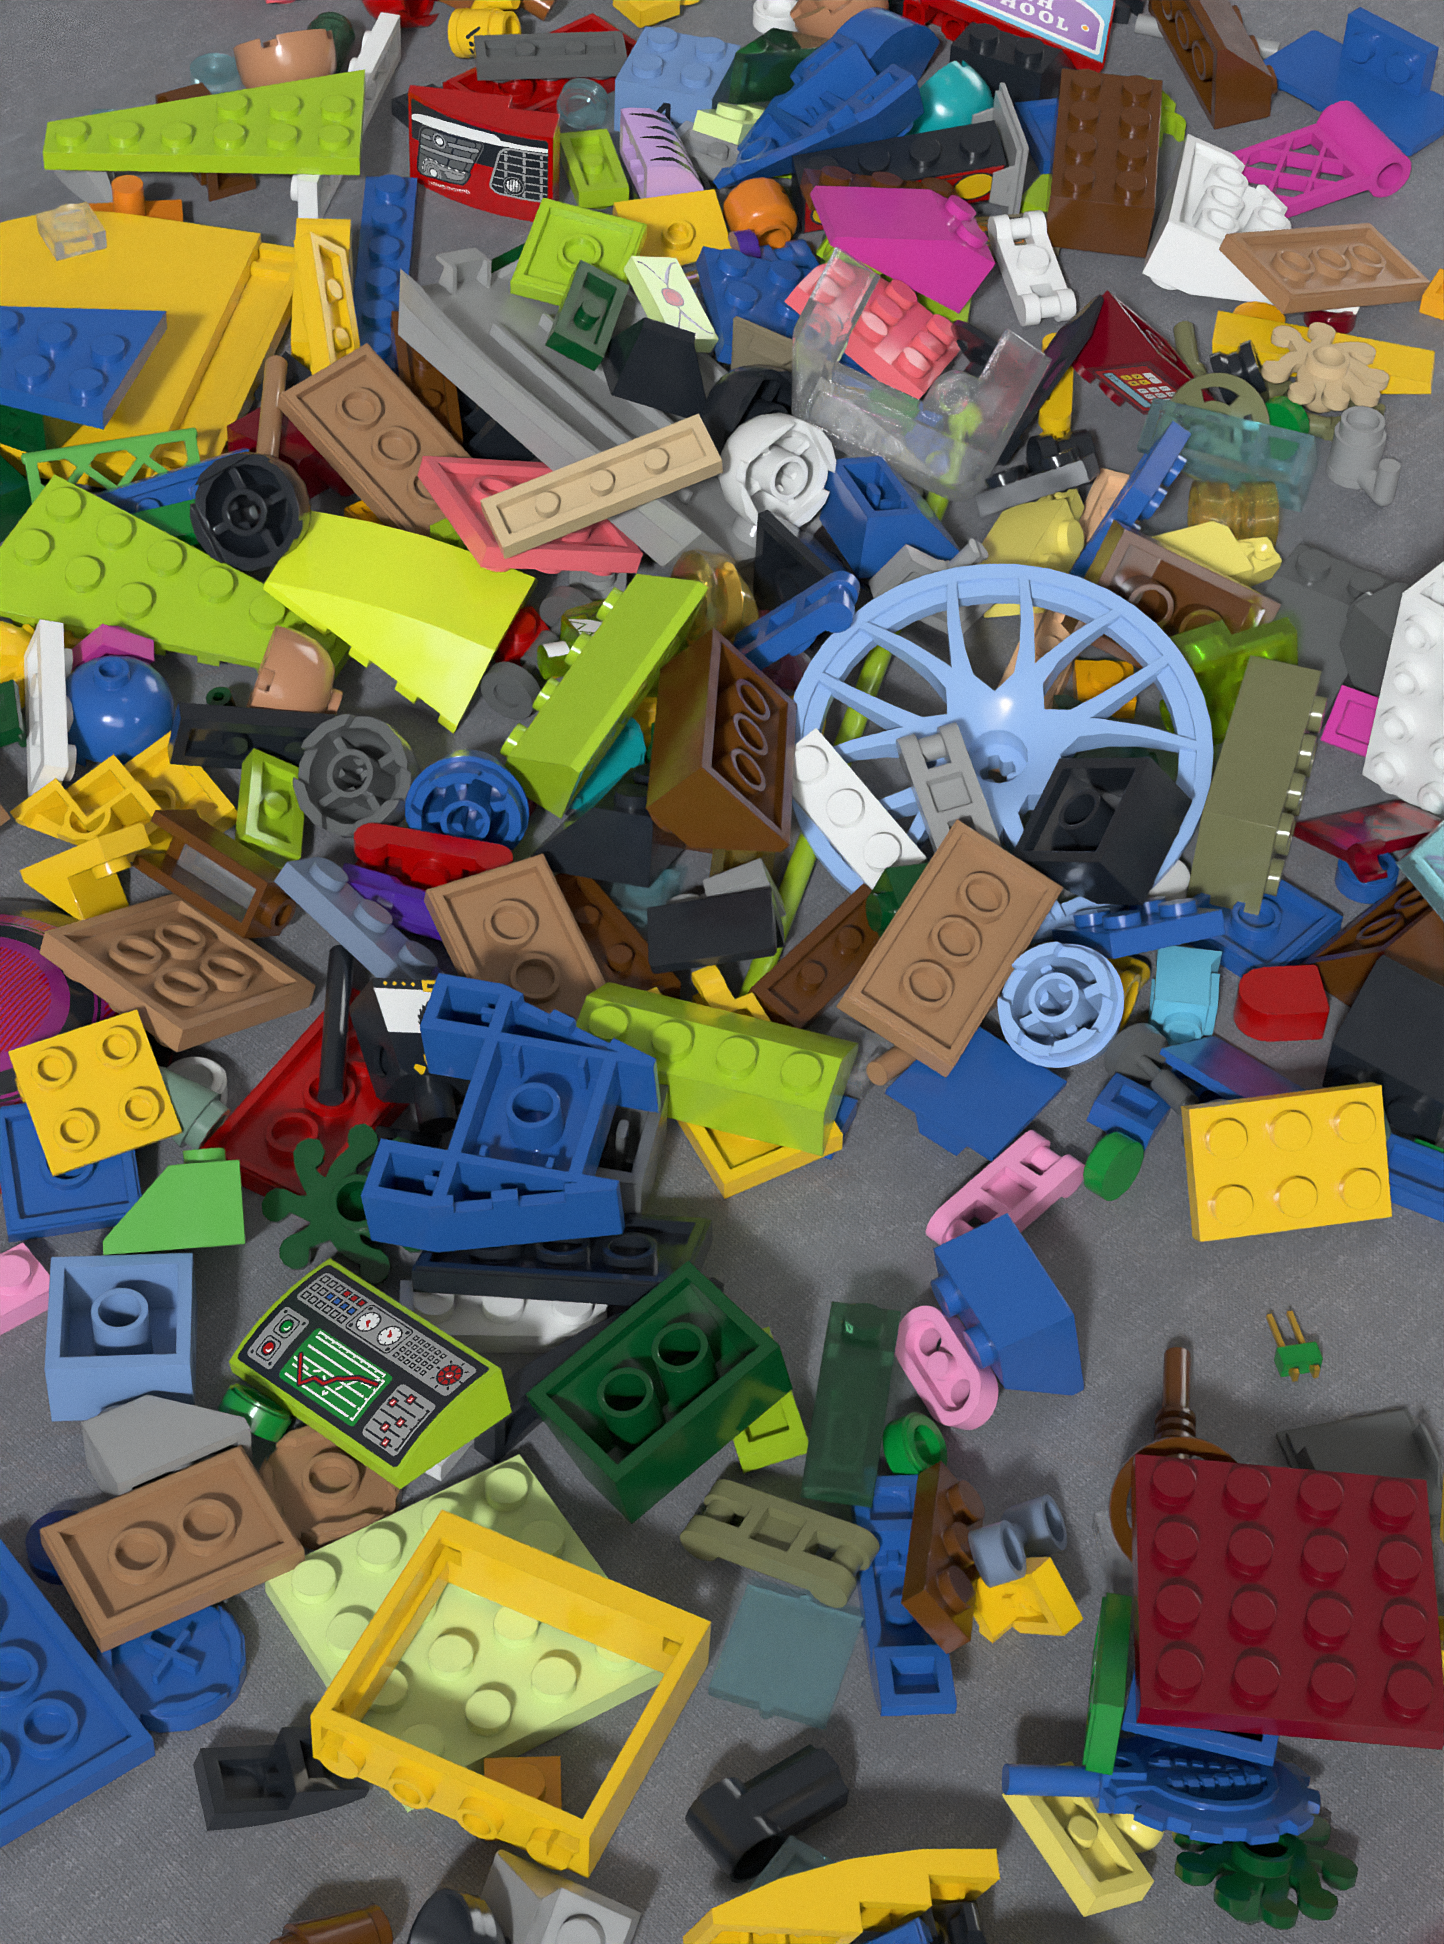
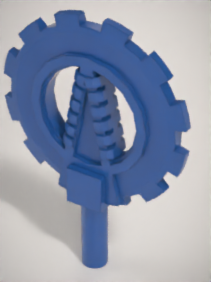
M1136 1733L1135 1736L1128 1739L1119 1737L1112 1775L1085 1771L1086 1766L1005 1763L1002 1769V1790L1004 1795L1090 1797L1097 1813L1133 1814L1134 1821L1158 1831L1169 1830L1188 1835L1190 1840L1222 1844L1223 1841H1245L1250 1845L1278 1842L1279 1836L1285 1833L1298 1836L1313 1825L1314 1816L1311 1814H1319L1321 1804L1319 1791L1307 1788L1311 1777L1294 1763H1285L1275 1757L1272 1767Z

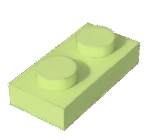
M738 101L737 106L718 102L716 109L697 110L692 130L740 145L766 108Z

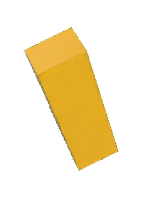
M1218 310L1212 338V353L1220 351L1229 354L1237 351L1240 343L1252 340L1262 365L1265 361H1279L1282 356L1290 351L1288 348L1277 347L1271 343L1273 329L1281 325L1295 328L1305 341L1311 343V340L1307 337L1309 327ZM1335 332L1332 344L1364 342L1376 350L1373 363L1366 366L1370 369L1384 370L1389 375L1388 385L1384 390L1379 391L1380 394H1431L1435 368V351ZM1294 372L1289 377H1296L1297 373Z

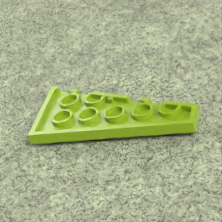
M365 69L47 122L43 147L44 170L360 175L366 89Z
M55 474L0 546V617L12 619L15 626L22 627L24 624H29L35 629L40 619L63 623L64 630L71 631L74 638L79 639L86 638L101 624L120 626L127 629L130 633L154 640V654L165 656L168 650L197 656L198 663L219 667L221 661L255 668L258 673L275 626L280 625L285 628L289 627L312 637L328 651L335 667L334 680L351 657L348 654L351 649L348 643L333 632L325 636L263 590L264 583L225 563L221 564L197 548Z

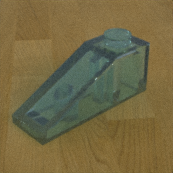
M1153 397L1137 444L1138 452L1148 454L1154 442L1162 435L1170 423L1174 421L1191 433V436L1179 453L1188 459L1181 471L1248 500L1302 512L1318 464L1315 436Z

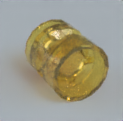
M1194 480L1189 491L1187 527L1215 521L1228 526L1236 540L1268 537L1275 549L1279 525V501L1276 484L1273 481H1241L1234 492H1232L1229 484L1222 483L1220 480Z

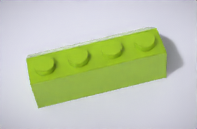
M636 574L624 592L617 587L612 589L596 615V618L602 621L593 636L586 632L581 633L564 660L566 664L571 666L561 682L553 677L547 681L532 708L539 712L528 728L519 722L500 750V754L507 758L505 766L519 782L526 797L562 819L576 796L580 793L658 680L660 668L672 660L687 638L709 587L694 580Z
M607 982L586 996L576 1022L578 1028L608 1043L615 1038L656 1058L659 1084L669 1085L667 1118L783 1147H790L819 1156L824 1154L858 1052V1043L611 982Z

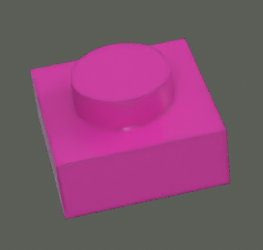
M101 624L71 649L73 653L72 671L77 666L93 658L109 655L131 656L148 664L154 661V640L130 633L127 629L120 626Z
M1342 685L1320 740L1325 744L1366 758L1379 698Z

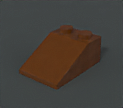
M1115 519L1084 578L1125 599L1154 621L1177 646L1191 667L1205 700L1226 710L1244 678L1250 655L1255 656L1281 606L1279 602ZM1065 615L1061 623L1070 635L1086 625V623L1068 615ZM1105 634L1090 644L1143 669L1129 652Z

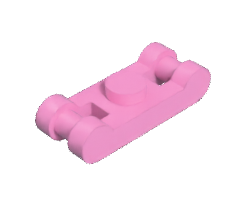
M1029 1130L934 1213L927 1225L926 1236L942 1245L973 1230L974 1228L967 1224L973 1217H977L982 1222L987 1223L1008 1213L1021 1233L1060 1197L1068 1198L1078 1189L1083 1181L1085 1165L1070 1154L1063 1157L1050 1150L1049 1140L1034 1130Z

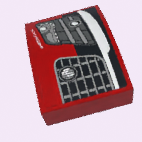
M416 85L409 86L410 178H417L419 184L453 201L475 209L523 221L534 222L542 198L559 201L560 114L512 109V96Z

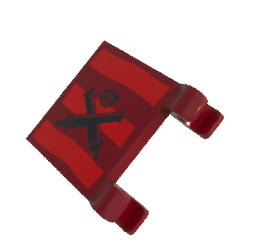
M1401 800L1297 822L1293 836L1347 862L1356 878L1362 883L1388 878L1387 870L1381 868L1377 855L1420 846L1444 825V819Z

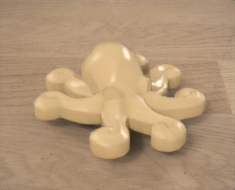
M1314 322L1309 326L1307 337L1311 340V343L1305 341L1295 328L1283 325L1275 327L1272 331L1271 343L1277 347L1288 348L1290 352L1282 356L1279 361H1265L1261 369L1262 377L1273 384L1283 383L1288 380L1292 373H1297L1295 382L1289 385L1288 399L1298 405H1304L1308 411L1316 414L1343 411L1347 409L1350 399L1356 406L1372 408L1378 404L1380 398L1379 391L1387 387L1390 379L1384 370L1370 369L1366 366L1373 363L1376 350L1371 345L1364 342L1332 344L1336 331L1332 326L1321 322Z

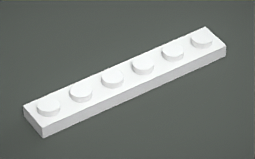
M381 12L372 31L366 30L364 33L359 57H353L349 64L348 72L365 69L366 89L363 135L401 59L400 15ZM293 174L291 199L292 201H298V218L322 219L343 175Z

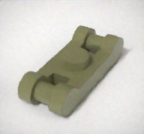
M726 1479L717 1480L704 1498L705 1511L702 1515L693 1516L680 1534L682 1546L691 1555L700 1560L714 1561L719 1557L810 1590L813 1596L821 1603L834 1608H841L847 1604L857 1586L855 1575L858 1571L868 1569L880 1550L879 1542L875 1536L859 1525ZM741 1521H743V1522L741 1523V1525L739 1526V1528H738V1527H735V1526H732V1525H736V1524L740 1523ZM818 1549H822L834 1555L831 1560H827L815 1554Z

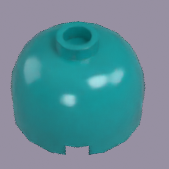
M957 61L950 62L938 70L919 88L924 113L913 121V127L906 135L971 124L972 115L993 108L994 100L989 86L967 62L962 61V65Z

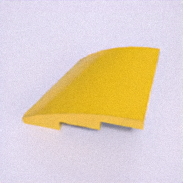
M171 731L125 765H122L113 754L67 789H64L55 778L10 811V814L18 824L77 846L94 838L143 822L152 846L128 855L130 862L134 861L137 854L167 852L173 835L151 822L155 810L197 809L201 819L221 832H225L234 826L237 821L236 808L201 766L174 765L169 763L167 747Z

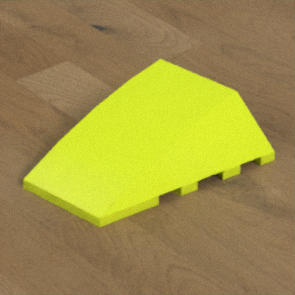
M311 511L310 528L306 536L295 550L278 561L267 578L263 590L324 636L333 632L351 646L348 653L351 657L366 668L372 663L377 665L398 681L395 686L396 691L413 704L419 699L423 700L440 713L437 722L454 734L474 699L492 658L519 610L526 606L536 588L538 580L512 568L506 572H495L480 567L470 551L427 536L369 521Z

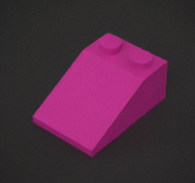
M817 185L810 193L830 246L893 279L904 282L911 289L958 314L996 264L986 243L988 237L976 222V211L970 204L958 196L951 195L947 199L930 189Z

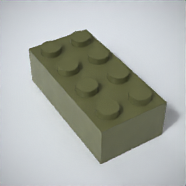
M1250 655L1202 811L1186 898H1193L1200 893L1211 895L1209 904L1233 909L1237 902L1245 903L1244 912L1259 915L1265 894L1277 896L1285 860L1277 859L1276 854L1285 856L1289 854L1296 826L1294 817H1299L1307 787L1305 779L1311 776L1318 743H1316L1317 736L1310 735L1309 731L1320 733L1328 698L1317 696L1322 671Z

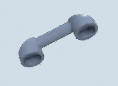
M1045 1494L1012 1505L1004 1511L999 1522L970 1531L968 1533V1542L974 1563L983 1582L987 1587L992 1588L1023 1578L1027 1568L1026 1558L1043 1557L1064 1550L1067 1546V1533L1057 1504L1052 1497Z

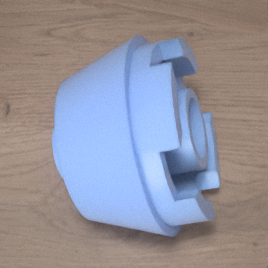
M1060 942L1038 945L1017 958L1012 964L1014 970L1006 981L1001 997L998 996L997 1001L1000 1026L1012 1049L1031 1063L1051 1068L1082 1065L1103 1055L1119 1032L1124 1010L1122 982L1116 969L1108 959L1089 947L1078 944H1061Z

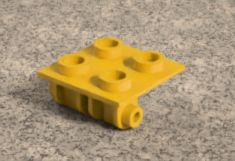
M137 1009L8 1051L17 1077L15 1082L20 1098L28 1107L52 1177L182 1134L180 1124Z

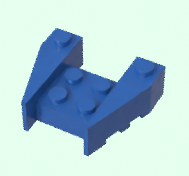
M438 973L420 1024L428 1072L471 1081L448 1150L380 1139L361 1194L371 1240L432 1252H447L623 1234L625 1221L619 1180L596 1177L595 1174L616 1106L659 1113L661 1098L656 1058L615 1038L608 1043L576 1026V1019L556 1009L549 1014L525 1002L523 993L505 984Z

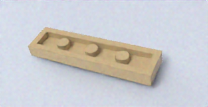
M696 414L484 498L480 502L482 512L503 557L507 559L723 473V464L700 415Z

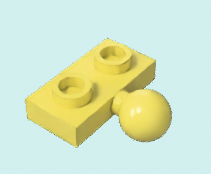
M1072 1761L1058 1764L1075 1766ZM1002 1794L1083 1917L1143 1900L1154 1880L1135 1853H1143L1154 1848L1162 1839L1165 1831L1161 1832L1134 1821L1133 1814L1097 1813L1090 1797Z

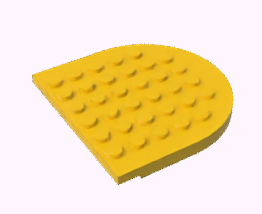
M55 212L1 222L0 306L166 311L167 330L104 430L82 425L60 448L196 428L198 432L196 439L200 461L228 453L227 425L248 414L255 399L253 396L254 392L264 379L265 362L267 358L274 356L292 316L295 248L261 242V233L116 212ZM184 441L156 445L149 457L168 471L183 467L187 461ZM0 443V455L21 475L27 476L25 465L21 461V455L26 452ZM126 450L100 453L95 456L89 466L117 485L136 458ZM66 459L37 463L39 477L50 480L54 474L68 480L76 469ZM143 464L131 482L157 475V473ZM85 473L76 483L104 488Z

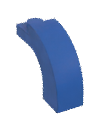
M872 7L857 13L835 33H840L856 42L876 75H879L891 64H895L911 73L917 82L940 43L939 39L928 27L881 7Z

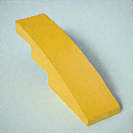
M918 1849L847 1859L783 1877L712 1908L683 1936V1944H850L863 1931L888 1932L916 1919L932 1905L976 1900L1000 1879L997 1850Z

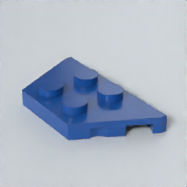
M1172 421L1162 435L1154 442L1149 450L1150 452L1142 456L1068 574L1085 578L1114 519L1139 531L1141 526L1135 523L1136 519L1142 522L1144 519L1149 520L1168 493L1160 487V484L1168 488L1188 460L1179 453L1191 436L1189 431Z

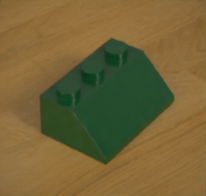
M687 1261L528 1391L526 1396L585 1478L633 1524L783 1398L793 1387L780 1345L692 1263Z

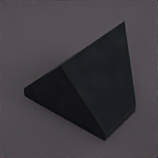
M644 317L611 338L604 358L601 361L611 395L684 418L699 414L702 419L706 395L694 345L696 333Z

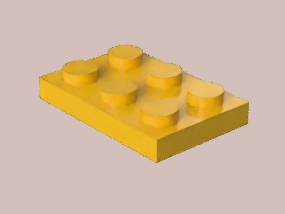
M1370 1082L1181 1106L1192 1238L1204 1242L1392 1217L1382 1085Z

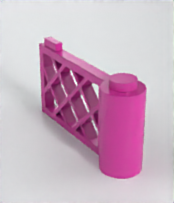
M1347 100L1328 106L1321 113L1317 123L1232 152L1245 165L1242 174L1247 178L1248 183L1268 186V189L1288 208L1284 215L1286 218L1366 190L1378 198L1388 197L1405 184L1412 169L1410 159L1353 102ZM1311 144L1319 152V155L1293 152V150ZM1258 162L1277 165L1275 171L1249 166ZM1287 166L1311 170L1312 173L1310 177L1284 173ZM1321 172L1340 175L1345 179L1335 182L1319 179ZM1277 188L1304 192L1294 197L1275 194Z

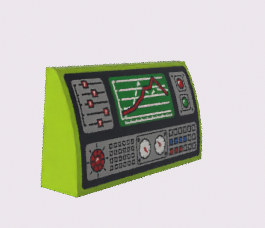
M330 1258L294 1284L267 1310L246 1335L229 1360L232 1373L271 1398L285 1410L398 1489H402L512 1413L501 1368Z

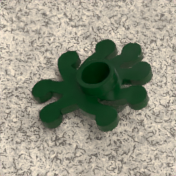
M358 1124L352 1127L348 1132L349 1147L336 1158L330 1166L326 1177L322 1176L317 1170L324 1164L327 1154L321 1141L306 1138L297 1144L293 1156L296 1172L307 1195L299 1196L286 1189L275 1188L266 1194L261 1203L262 1214L270 1222L279 1224L291 1214L310 1222L307 1228L290 1235L282 1241L279 1248L280 1259L284 1265L292 1270H303L310 1265L312 1248L332 1242L336 1250L352 1262L360 1265L363 1280L372 1286L382 1284L390 1276L392 1269L390 1260L381 1250L364 1244L361 1237L364 1235L371 1239L361 1199L371 1165L360 1174L357 1172L361 1164L376 1154L379 1145L378 1135L371 1126L366 1124ZM397 1137L393 1139V1141L413 1144L408 1138ZM402 1246L410 1253H420L422 1251L421 1249Z
M1311 1814L1314 1816L1313 1825L1298 1836L1285 1833L1279 1836L1278 1842L1250 1845L1245 1841H1223L1222 1844L1190 1840V1836L1172 1831L1173 1841L1182 1850L1187 1851L1177 1855L1174 1865L1175 1875L1185 1884L1191 1886H1206L1216 1877L1213 1891L1214 1902L1237 1922L1248 1925L1263 1921L1274 1929L1288 1930L1296 1925L1299 1910L1303 1915L1312 1920H1330L1336 1914L1339 1904L1338 1898L1330 1891L1322 1888L1318 1873L1322 1874L1323 1881L1330 1888L1345 1891L1355 1886L1358 1867L1352 1860L1322 1848L1328 1844L1331 1826L1325 1819L1316 1814ZM1291 1888L1297 1893V1905L1288 1899L1289 1889Z

